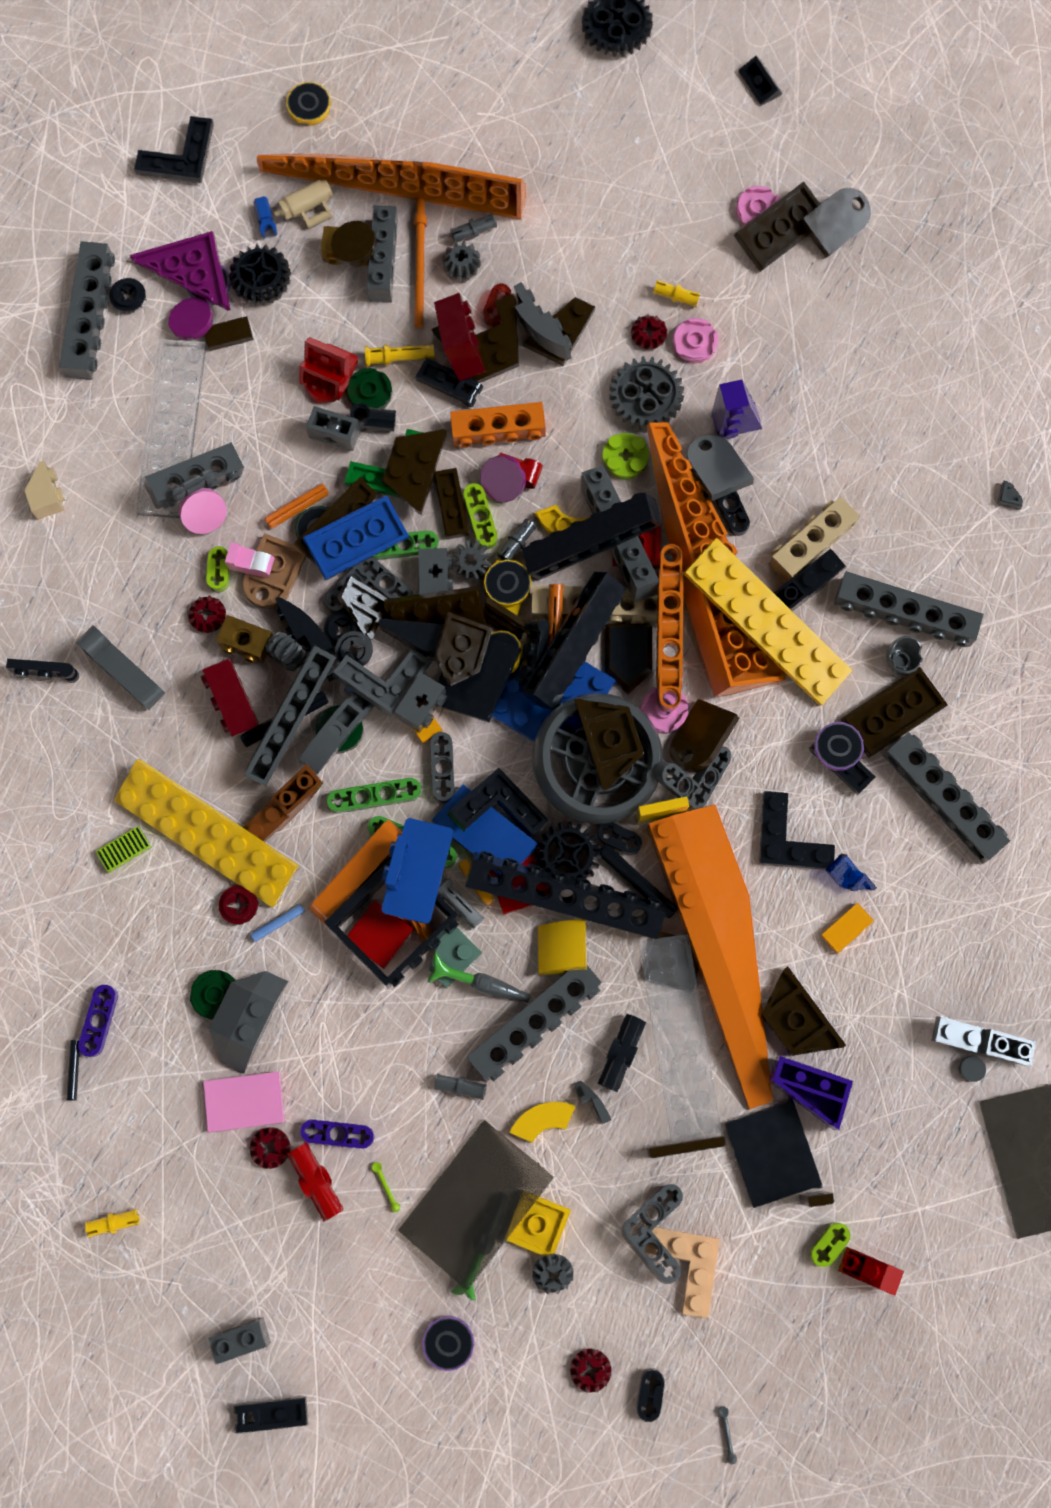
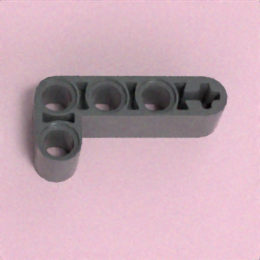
M94 625L76 641L77 645L147 710H150L165 694L152 679L117 649Z

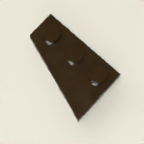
M574 297L553 316V319L558 318L563 329L561 331L563 336L567 334L572 343L570 353L573 351L595 312V306L577 297ZM531 336L523 342V347L564 367L566 359L547 351Z

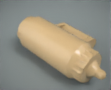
M325 179L322 181L317 180L284 196L282 200L278 201L279 207L274 211V216L281 215L285 219L301 215L308 229L332 218V214L326 204L329 198L333 197L328 182ZM320 205L323 206L325 211L307 218L305 212Z

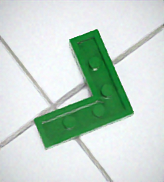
M407 429L405 436L423 432ZM350 461L344 482L345 486L350 487L361 477L376 493L399 498L395 491L390 490L383 484V476L386 469Z

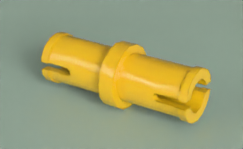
M657 279L653 294L672 299L674 303L679 301L695 308L700 293L681 288L682 285L680 284L675 286Z
M134 1209L116 1215L109 1213L107 1217L86 1221L85 1231L88 1233L87 1237L91 1238L108 1232L115 1234L120 1229L140 1225V1217L137 1214L138 1210Z

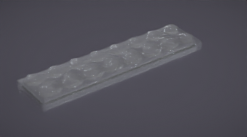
M159 339L137 497V515L180 519L178 512L182 499L176 501L177 503L170 508L164 509L161 507L156 509L144 486L145 476L192 458L207 347L205 342ZM176 483L168 484L170 489L178 486Z
M684 934L639 941L671 1143L722 1136L689 935Z

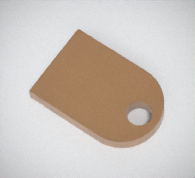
M264 533L256 551L268 553L275 558L269 577H260L246 573L243 587L246 596L254 605L270 609L278 607L276 598L281 597L287 600L307 556L294 544ZM261 590H267L269 596L266 600H258L256 598L257 593Z

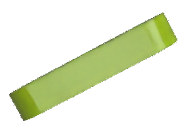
M476 483L469 484L465 487L463 494L476 540L480 541L479 547L487 545V550L496 546L498 539L487 498L481 485ZM472 491L478 494L479 505L475 506L473 497H469ZM478 511H483L487 514V519L483 522H478L474 519V514ZM486 527L488 536H493L490 538V542L482 539V528Z

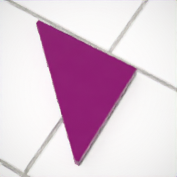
M213 231L130 255V259L135 264L227 311L231 310Z

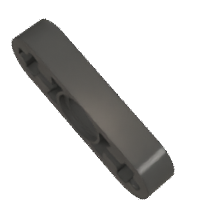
M438 732L431 738L432 790L437 801L447 803L455 794L453 743L449 734ZM440 738H444L445 742H449L448 745H444V754H450L449 757L444 755L435 757V754L440 755L439 746L435 745V743L439 742ZM446 761L450 765L449 771L444 774L438 773L436 771L437 763ZM451 777V780H445L446 788L451 789V791L446 793V797H442L441 793H437V790H441V780L436 781V778L447 779Z

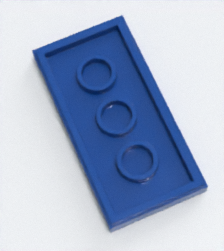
M387 495L303 537V541L325 581L409 539V535Z
M464 784L432 819L433 824L452 828V839L472 855L474 851L478 853L480 851H487L494 854L496 858L503 860L504 858H512L522 865L538 846V843L493 807L463 832L447 813L471 792ZM492 870L496 875H501L499 870Z

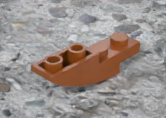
M306 764L272 796V800L243 828L266 842L275 832L281 831L304 808L322 786L323 781Z

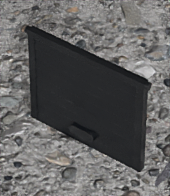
M489 639L479 673L449 687L443 673H441L438 683L445 686V695L447 696L441 708L489 723L521 649Z
M789 1099L788 1103L724 1123L753 1208L818 1187V1189L823 1188L793 1099Z

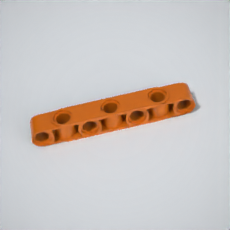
M668 544L661 550L657 574L659 585L657 590L656 686L657 704L664 712H672L679 705L683 678L682 551L677 545ZM671 553L675 555L676 561L668 562L664 555ZM664 601H674L676 604V608H666L664 605ZM665 647H672L676 655L668 657L664 654L663 649ZM665 694L674 696L675 703L673 705H668L663 701Z

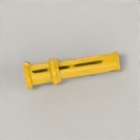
M385 344L383 347L377 348L364 346L366 367H370L371 364L385 363V365H389L391 362L420 360L426 357L435 359L433 344L390 347V345Z

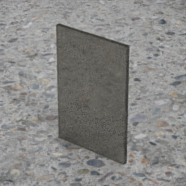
M1051 1084L979 1101L1017 1239L1051 1231Z
M483 1120L398 1231L450 1275L451 1279H454L468 1291L553 1180L554 1176L545 1170L539 1162L534 1161L506 1138L501 1131H498L486 1120Z

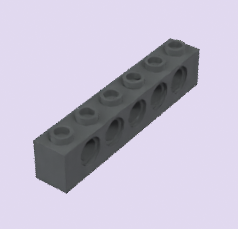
M80 242L59 363L61 372L67 378L92 380L93 372L97 371L98 361L96 354L97 350L99 351L101 348L100 330H103L105 325L103 312L104 308L106 309L108 306L107 289L111 287L112 283L111 267L115 265V255L111 252L107 243ZM89 329L88 332L81 334L84 330ZM86 350L83 354L78 355L80 351Z
M604 465L581 473L580 488L592 513L603 512L611 508L613 504L621 502ZM638 536L610 548L634 602L657 595L659 579Z
M845 571L841 578L834 604L844 611L854 610L862 613L867 618H880L889 625H902L915 633H928L934 639H947L960 647H970L977 640L984 615L983 613ZM856 594H864L867 600L862 601L858 599ZM879 601H887L890 608L882 607ZM902 608H909L912 611V615L905 614ZM925 615H932L935 618V622H929ZM949 621L955 622L958 629H952L949 626Z
M313 644L244 771V776L265 787L267 786L332 667L336 656Z
M908 732L882 756L982 864L989 861L1010 842L1007 838V832L1001 826H996L991 821L990 814L983 807L977 806L973 801L974 798L971 793L966 789H962L956 783L955 776L951 772L945 771L939 765L940 761L934 754L928 753L922 747V741L917 736L911 735ZM909 755L916 756L919 760V765H913L909 761ZM926 773L934 775L935 783L927 781ZM943 791H948L952 795L951 802L943 798ZM960 809L968 812V820L960 816ZM977 827L985 830V838L978 836Z
M588 965L587 970L568 971L468 1055V1060L486 1081L491 1078L494 1082L505 1072L502 1068L510 1062L514 1065L524 1056L522 1051L526 1047L530 1046L533 1049L543 1040L541 1035L549 1029L550 1032H553L562 1024L560 1019L566 1013L572 1016L582 1007L579 1002L585 997L590 1000L601 991L598 986L602 982ZM572 983H576L581 987V994L573 997L568 994L567 987ZM553 999H557L562 1003V1010L558 1013H553L548 1008V1003ZM538 1015L543 1019V1026L540 1029L530 1027L529 1019L532 1016ZM516 1031L521 1032L524 1036V1042L519 1046L511 1044L509 1040L510 1035ZM494 1048L504 1050L505 1057L502 1061L494 1062L490 1058V1053Z

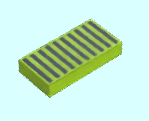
M137 826L95 852L107 872L111 873L149 850L152 846L141 828Z

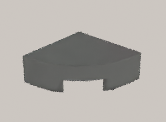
M1004 480L1001 484L997 505L1020 510L1023 506L1022 497L1012 483Z

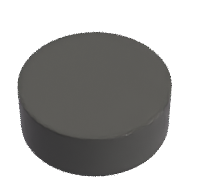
M966 1057L959 1064V1073L964 1080L977 1082L985 1076L986 1065L978 1057Z

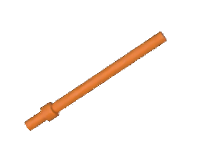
M417 199L416 215L414 216V227L416 228L414 326L416 328H423L424 256L427 216L425 215V200Z

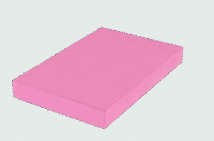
M280 1072L204 1081L208 1132L285 1123Z

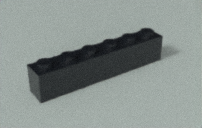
M646 492L634 494L631 499L615 503L611 508L603 512L593 513L590 518L570 524V527L562 531H554L549 537L532 541L529 546L522 549L528 575L541 580L663 525L656 499Z
M593 572L521 692L539 707L554 710L561 703L564 692L573 683L575 674L580 666L585 663L587 654L592 646L597 643L599 634L604 626L609 623L614 609L621 603L626 588L608 572Z

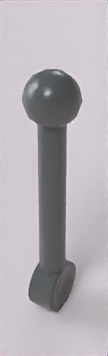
M721 1406L718 1409V1413L722 1417L728 1449L727 1462L735 1464L737 1456L733 1453L727 1419L729 1410L727 1407Z

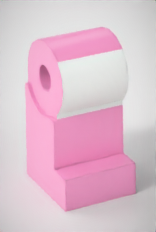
M231 542L225 563L229 570L260 577H269L275 558L268 553L241 547L240 544Z

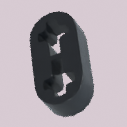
M616 823L601 824L598 829L597 835L600 842L609 845L615 850L626 855H635L641 849L642 840L640 836ZM610 827L613 829L612 833L619 836V838L610 836L609 839H605V833L602 830H607ZM621 838L628 841L630 838H634V843L637 847H632L631 850L627 849V844L621 841Z
M649 1368L642 1373L636 1405L639 1417L646 1422L655 1421L659 1417L662 1407L665 1380L662 1373L654 1368ZM652 1374H655L656 1379L660 1383L655 1384L653 1393H650L649 1383L645 1381L646 1378L650 1379ZM648 1397L652 1398V1406L656 1408L655 1412H650V1416H646L645 1411L641 1409L642 1406L647 1405Z

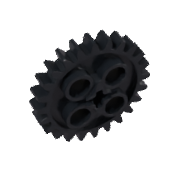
M589 0L588 7H584V15H582V32H585V40L590 39V46L597 44V52L603 48L604 55H607L609 51H612L613 57L616 56L617 52H620L622 57H624L625 51L632 55L634 47L637 50H641V43L646 45L647 37L651 36L653 14L649 13L650 6H645V0H594V2Z

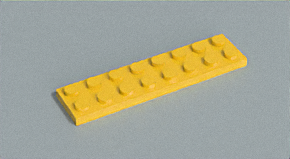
M718 538L713 539L683 573L819 706L826 702L851 673L852 669Z
M141 759L135 761L114 799L115 802L236 884L246 888L272 908L277 905L299 867L298 864Z

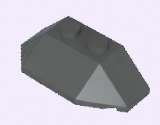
M264 971L231 982L209 1027L221 1063L245 1073L289 981Z

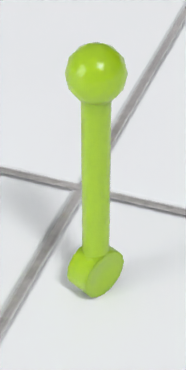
M375 1162L372 1165V1170L377 1173L391 1203V1211L396 1213L400 1210V1205L395 1202L381 1171V1163Z

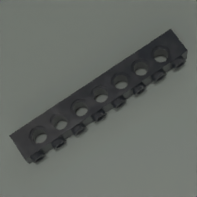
M474 851L466 877V887L653 939H658L666 915L664 904L656 898H640L631 891H624L622 893L615 891L613 887L606 884H600V886L593 885L587 879L578 877L575 880L568 878L566 874L559 871L550 873L543 871L537 865H521L512 858H504L503 860L496 858L494 854L487 851H480V853ZM496 869L501 872V875L491 877L488 872ZM516 876H521L525 881L521 884H516L512 879ZM539 883H546L549 885V887L546 890H539L536 888V886ZM565 889L573 892L569 897H563L560 893ZM588 896L597 898L591 904L584 902V899ZM611 903L620 904V907L616 910L608 908ZM641 909L644 911L641 916L636 917L632 915L634 910Z

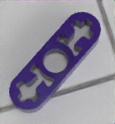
M100 985L94 990L78 1044L79 1051L84 1056L96 1057L103 1051L118 1000V992L112 986ZM108 989L111 999L106 1000L103 1006L109 1008L108 1012L95 1009L96 1005L102 1007L103 999L100 998V994L105 993ZM101 1013L105 1018V1023L102 1027L95 1028L92 1024V1018L96 1014ZM89 1029L94 1032H101V1036L95 1035L93 1042L97 1044V1048L91 1049L90 1052H88L89 1048L85 1046L86 1042H91L93 1034H88Z
M314 1119L304 1122L300 1130L301 1137L308 1143L360 1149L371 1146L375 1138L374 1131L366 1125ZM312 1124H315L316 1129L324 1130V1124L328 1125L326 1141L322 1140L324 1135L320 1134L314 1135L313 1139H311L310 1134L306 1133V1128H311ZM336 1126L343 1128L345 1132L343 1140L339 1142L334 1141L330 1135L331 1130ZM349 1127L354 1128L352 1133L355 1134L361 1133L362 1129L366 1130L365 1133L370 1135L369 1140H365L364 1144H360L359 1139L351 1138L352 1143H347L350 1135Z

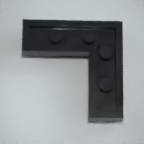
M190 116L182 155L138 150L134 167L135 174L202 183L214 126L213 119Z
M500 768L496 769L447 813L464 832L497 803L530 838L549 821Z
M764 791L759 864L833 870L835 845L786 841L789 793Z

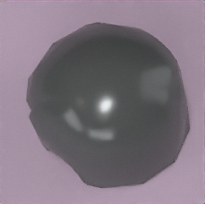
M910 636L896 639L886 652L887 663L891 670L901 675L915 672L923 661L921 657V643Z

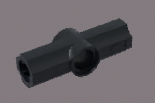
M626 1014L617 1038H614L606 1056L607 1062L597 1084L618 1092L626 1070L630 1068L638 1047L636 1046L646 1021Z

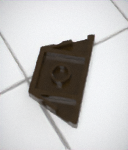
M446 429L396 437L383 476V484L390 490L395 491L399 498L411 505L415 512L420 515L423 513L447 436Z
M578 698L574 700L602 791H606L644 755L629 706Z
M788 966L784 968L761 1013L763 1019L791 1056L844 1048L846 1044Z

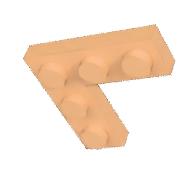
M655 1227L652 1232L674 1258L689 1260L682 1314L708 1319L720 1239ZM648 1243L645 1246V1253L657 1255V1248L653 1244Z

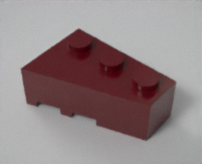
M459 292L435 301L434 306L443 349L459 381L484 373L485 368L478 347L479 342L474 332L476 329L472 317L469 316V314H472V310L468 300L463 301Z
M232 657L204 668L202 670L204 674L200 677L205 688H210L214 697H211L210 700L215 711H221L224 719L220 720L225 733L230 732L233 737L259 726V721L243 688V683L235 670Z

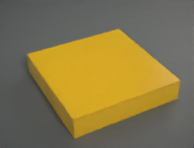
M687 796L639 806L635 815L637 825L686 812L689 808Z
M523 1190L505 1240L543 1256L555 1254L571 1209Z

